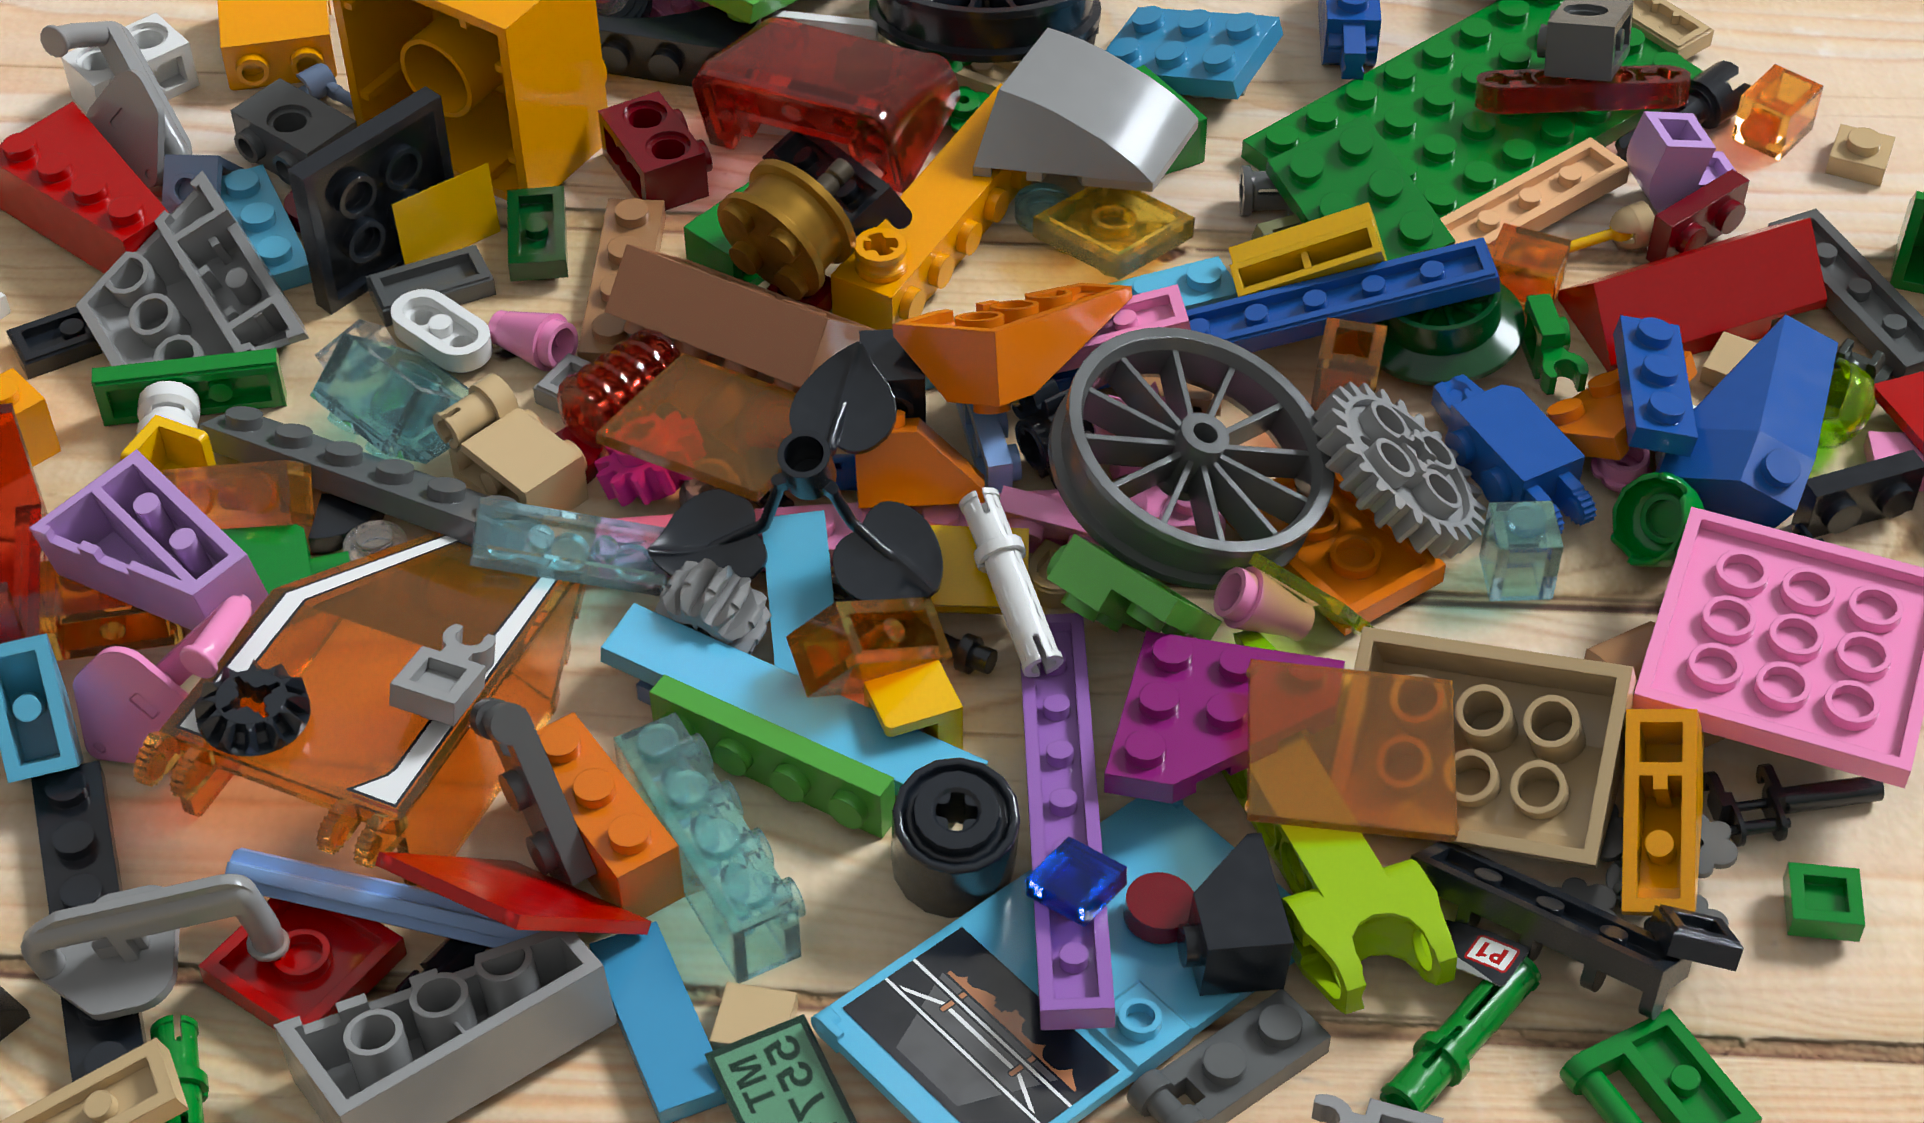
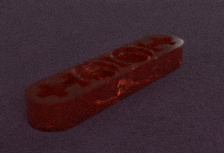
M1671 65L1621 66L1612 81L1608 82L1544 76V69L1486 71L1480 73L1476 78L1475 107L1484 112L1494 114L1678 108L1688 103L1691 73L1686 69Z

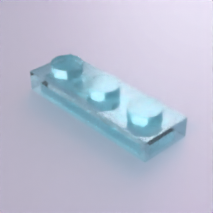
M480 497L476 510L469 566L660 596L667 584L668 574L651 560L647 549L661 535L665 527Z

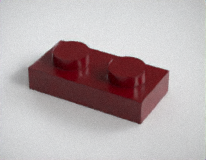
M1731 169L1656 214L1646 260L1653 262L1696 249L1722 234L1733 232L1739 226L1746 213L1744 202L1750 180Z

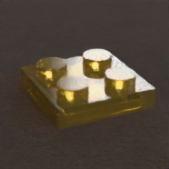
M1088 186L1033 216L1032 236L1055 247L1059 252L1070 255L1098 269L1102 274L1120 280L1193 238L1195 217L1141 191Z

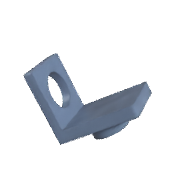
M165 154L162 205L172 214L194 190L190 182L201 171L205 173L218 194L221 195L222 176L244 168L218 155Z

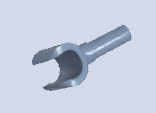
M319 63L296 74V77L305 84L299 87L300 90L318 100L328 96L332 100L339 101L353 109L350 92L337 84L332 71L327 65Z

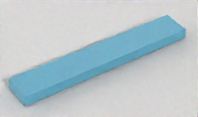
M633 603L601 646V662L654 686L665 674L894 777L896 796L899 788L915 770L935 760L961 757L988 765L987 760L920 730L888 737L885 735L873 709L636 603Z

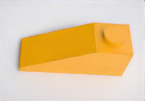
M1626 709L1621 907L1623 915L1652 916L1655 905L1660 906L1661 904L1696 912L1704 768V734L1698 709Z

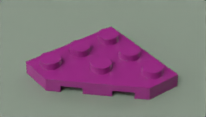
M1146 631L1105 769L1104 793L1173 804L1196 793L1197 782L1223 770H1226L1232 776L1276 755L1277 744L1303 732L1311 738L1332 728L1344 680L1345 661Z

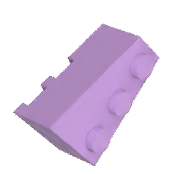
M137 449L29 527L58 575L190 630L196 628L223 601L233 595L240 596L244 594L252 601L251 616L272 601L248 555Z

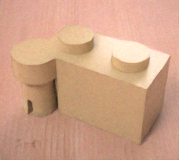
M496 374L485 376L470 386L467 396L442 412L434 414L433 424L435 430L445 444L449 442L451 447L449 448L453 475L463 481L471 490L488 496L501 495L513 498L520 507L542 514L541 531L589 499L585 474L587 461L582 451L572 441L562 440L546 428L534 412L521 409L518 406L513 391L500 376Z

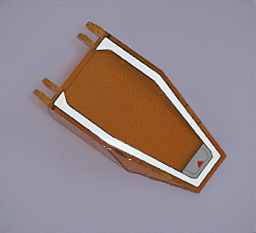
M434 531L274 588L250 617L217 663L218 671L215 676L208 679L201 678L161 729L149 732L142 748H139V753L136 755V761L134 762L133 772L135 773L134 778L136 782L153 787L154 784L158 785V782L162 781L164 774L167 775L171 770L170 792H173V796L180 798L184 812L197 817L202 816L234 775L329 809L328 815L324 816L322 823H320V828L317 830L316 846L319 847L318 850L335 855V852L339 853L340 848L344 847V843L348 842L361 822H365L366 827L364 830H361V834L357 837V842L354 845L355 850L353 854L355 855L353 860H356V864L371 869L375 866L379 851L392 852L395 848H397V853L455 857L502 790L498 776L505 772L492 740L478 736L471 728L470 712L481 699L488 697L497 698L525 708L536 730L547 725L557 710L560 697L559 683L564 664H568L571 652L570 638L574 621L579 619L593 561L592 551L541 534L537 540L504 557ZM453 624L463 626L462 644L464 645L479 644L487 634L496 636L495 661L492 668L485 673V688L454 726L428 720L420 715L389 706L391 681L422 645L441 651L443 633L449 626ZM254 659L262 669L269 670L282 663L290 677H302L311 703L310 718L303 732L282 749L260 756H236L212 747L200 734L197 727L194 704L201 700L203 683L218 682L221 679L225 666L236 672L249 669ZM251 697L240 699L241 708L248 706L253 712L258 711L262 718H265L264 702L256 703ZM404 879V883L407 885L423 888L413 882Z

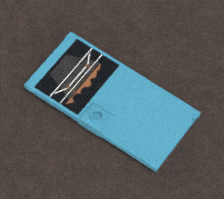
M1136 798L1100 822L1115 1000V1028L1041 1030L1032 869L812 1016V1027L824 1042L836 1053L840 1052L911 1123H1078L1130 1083L1135 1082L1145 1072L1157 1068L1188 1045L1195 1035L1255 992L1199 996L1192 967L1183 968L1181 965L1177 942L1154 944L1144 941L1129 930L1123 917L1128 887L1136 878L1153 872L1169 873L1184 880L1195 892L1235 847L1185 807L1182 799L1171 804ZM1276 883L1281 898L1291 895ZM1292 956L1289 966L1295 962Z

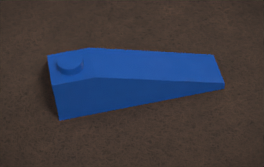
M1785 314L1693 409L1698 439L1691 456L1686 457L1663 452L1655 472L1672 473L1685 480L1698 493L1706 511L1771 528L1779 526L1796 512L1815 462L1838 342Z

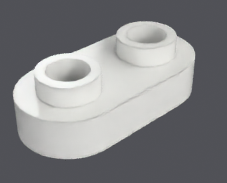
M430 289L413 290L401 295L392 304L391 317L397 338L442 369L456 373H468L482 367L491 358L493 348L488 325L442 293Z

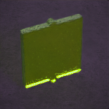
M1255 552L1248 562L1299 600L1310 604L1314 610L1361 637L1363 626L1374 628L1370 625L1371 623L1363 619L1343 602L1259 553Z

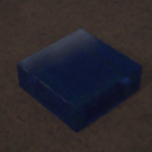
M1068 836L1026 877V896L1085 927L1127 885V866Z

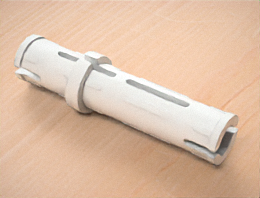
M992 487L982 488V494L986 501L982 503V506L976 490L972 491L960 500L959 507L966 518L977 547L974 551V560L978 570L988 575L1022 664L1021 669L1024 676L1039 677L1040 671L1037 664L1040 662L1043 664L1045 673L1049 674L1058 669L1063 664L1064 659L1061 651H1058L1024 564L1023 558L1026 555V548L1022 538L1012 533L997 489Z

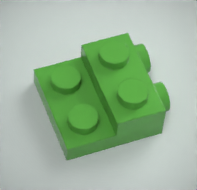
M1075 533L1068 544L1061 546L1055 552L1047 567V579L1067 591L1061 603L1092 622L1096 620L1117 633L1124 623L1144 633L1149 627L1158 633L1161 631L1164 634L1184 637L1190 634L1198 639L1211 640L1222 623L1221 620L1152 576L1131 567L1106 549Z

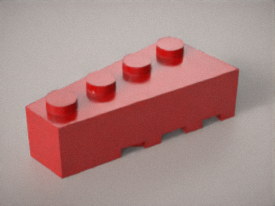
M73 101L20 133L8 136L0 144V209L104 274L126 251L136 252L158 229L154 221L164 210L167 211Z

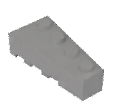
M541 931L475 954L474 966L454 973H438L435 968L409 977L411 988L371 1002L367 1001L366 995L363 993L335 1003L338 1010L337 1014L305 1025L302 1024L300 1016L273 1026L295 1084L323 1123H447L617 1024L618 1021L604 966L575 932Z

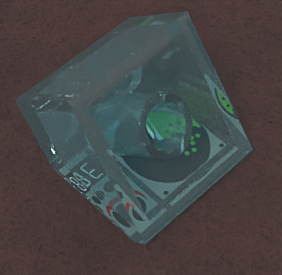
M342 333L310 396L330 411L327 419L332 424L344 431L361 435L368 441L365 449L372 455L383 459H406L427 464L451 448L449 442L445 444L435 430L433 424L434 414L442 412L467 396L469 388L419 352Z

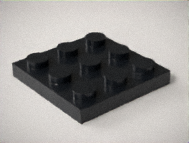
M426 86L287 169L316 304L331 315L368 292L366 276L404 265L391 204L454 177L441 95Z

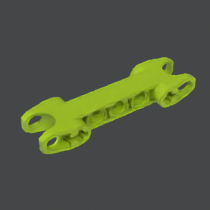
M1245 630L1233 634L1237 645L1277 650L1259 632ZM1300 734L1277 744L1276 755L1232 776L1226 770L1221 771L1257 833H1262L1265 847L1293 892V895L1281 898L1294 941L1291 956L1302 975L1316 986L1337 1010L1346 1015L1364 1009L1362 995L1367 985L1363 976L1361 961L1370 956L1389 955L1405 960L1426 982L1432 983L1435 986L1455 980L1458 956L1440 907L1436 889L1421 866L1413 859L1382 867Z

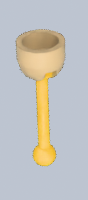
M1644 201L1626 205L1614 213L1610 220V229L1543 250L1535 247L1528 248L1522 254V264L1529 270H1537L1546 260L1613 240L1617 246L1626 250L1647 247L1655 216L1650 206Z

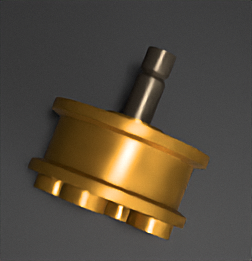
M837 158L825 173L815 180L803 170L787 162L777 159L760 161L750 172L749 186L743 192L728 194L720 202L717 209L720 227L732 246L729 249V256L734 264L747 274L754 275L757 273L765 281L778 287L791 299L800 300L802 297L814 295L824 284L825 270L828 266L845 262L855 251L856 236L852 224L842 207L833 197L840 190V187H843L854 175L852 166L846 160Z

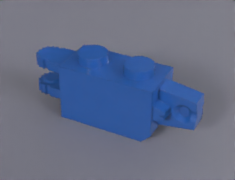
M1319 0L1318 18L1321 65H1340L1341 79L1363 80V65L1375 66L1377 62L1382 21L1380 0Z
M1464 374L1455 376L1447 382H1440L1434 385L1431 404L1448 428L1445 436V445L1449 449L1457 451L1459 454L1455 458L1457 465L1471 471L1472 475L1470 477L1481 487L1486 499L1492 505L1498 506L1515 525L1527 521L1534 530L1539 532V535L1543 536V539L1547 538L1548 540L1562 534V530L1565 529L1563 527L1565 522L1560 510L1566 517H1570L1571 522L1573 521L1575 525L1579 524V526L1595 520L1594 517L1597 516L1595 511L1597 509L1592 499L1593 496H1590L1589 491H1586L1580 482L1585 455L1520 388L1502 384L1484 391Z

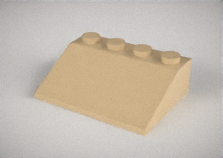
M1363 626L1329 782L1358 828L1438 842L1444 841L1461 846L1597 869L1625 767L1626 709H1633V695L1637 685L1633 666Z

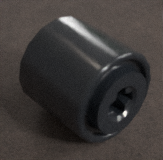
M959 757L935 760L915 770L899 788L892 810L891 859L893 874L905 897L923 911L946 918L961 917L1010 884L1016 864L1020 815L1017 797L1005 778L984 763ZM948 823L963 824V829L959 831L948 829Z

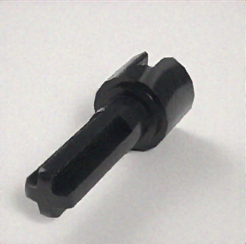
M1723 60L1687 81L1682 87L1681 99L1660 112L1693 113L1702 128L1713 129L1750 105L1753 95L1751 85L1743 83L1732 90L1727 81L1739 73V67L1732 62ZM1636 127L1618 138L1615 142L1618 152L1616 155L1625 162H1627L1628 145Z

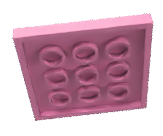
M1691 507L1634 691L1633 709H1698L1703 732L1905 788L1912 770L1924 716V568Z

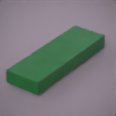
M277 348L92 368L91 384L104 426L139 423L137 409L140 393L147 386L160 381H175L191 387L199 396L201 403L200 416L225 413L227 409L236 406H247L256 409L287 406V391Z

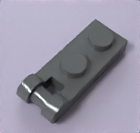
M491 697L481 699L470 712V725L475 734L484 739L492 740L505 770L504 773L498 776L502 792L515 812H523L532 832V835L526 837L525 841L534 864L543 875L549 873L551 877L572 886L597 874L529 713L525 708L515 703Z
M1280 989L1163 1069H1151L1145 1072L1130 1087L1127 1101L1141 1116L1148 1117L1152 1115L1158 1123H1227L1329 1052L1331 1035L1284 989ZM1186 1094L1195 1105H1182L1177 1098Z

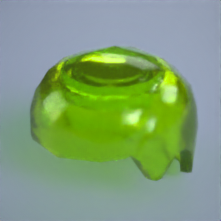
M1838 358L1836 361L1840 368L1833 369L1818 449H1833L1851 441L1865 429L1875 409L1874 380L1860 366L1850 363L1843 358Z

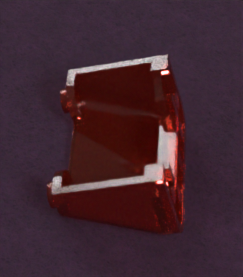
M784 17L765 19L704 62L692 81L694 95L710 144L734 150L742 136L753 138L761 123L846 144L852 158L862 165L866 159L875 164L883 172L881 179L889 184L895 192L904 193L917 177L961 97L957 77L951 65L938 54L924 53L798 23Z

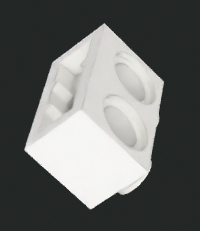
M154 13L125 26L134 37L168 100L199 86L189 42L162 17ZM98 46L76 48L61 57L72 99L86 112L115 77Z

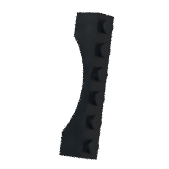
M714 6L660 17L618 18L598 16L602 59L606 65L607 74L745 95L744 87L748 76L756 74L764 58L762 18L751 24L741 23L732 20L726 12Z

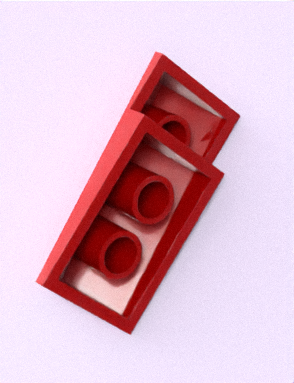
M1811 217L1771 225L1559 290L1557 299L1606 371L1610 372L1618 368L1613 333L1620 315L1640 319L1653 317L1661 319L1668 324L1679 325L1683 350L1689 351L1693 355L1713 350L1723 331L1750 341L1761 339L1769 332L1773 319L1782 318L1785 314L1790 316L1825 308L1827 294Z

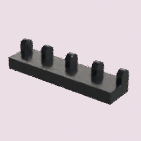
M803 120L762 157L763 160L777 159L792 164L815 180L825 173L837 158L846 160L852 166L854 175L843 187H840V190L833 197L849 218L856 238L864 230L877 227L885 219L897 229L906 228L912 221V212L889 184Z
M1439 841L1410 857V859L1417 861L1436 889L1438 896L1459 906L1455 922L1477 927L1482 916L1521 934L1519 943L1529 948L1527 957L1533 962L1538 958L1544 945L1583 963L1584 967L1580 978V985L1590 991L1597 992L1603 985L1606 975L1643 991L1638 1012L1652 1020H1655L1661 1013L1669 989L1688 977L1692 961L1667 956L1650 931L1467 848Z

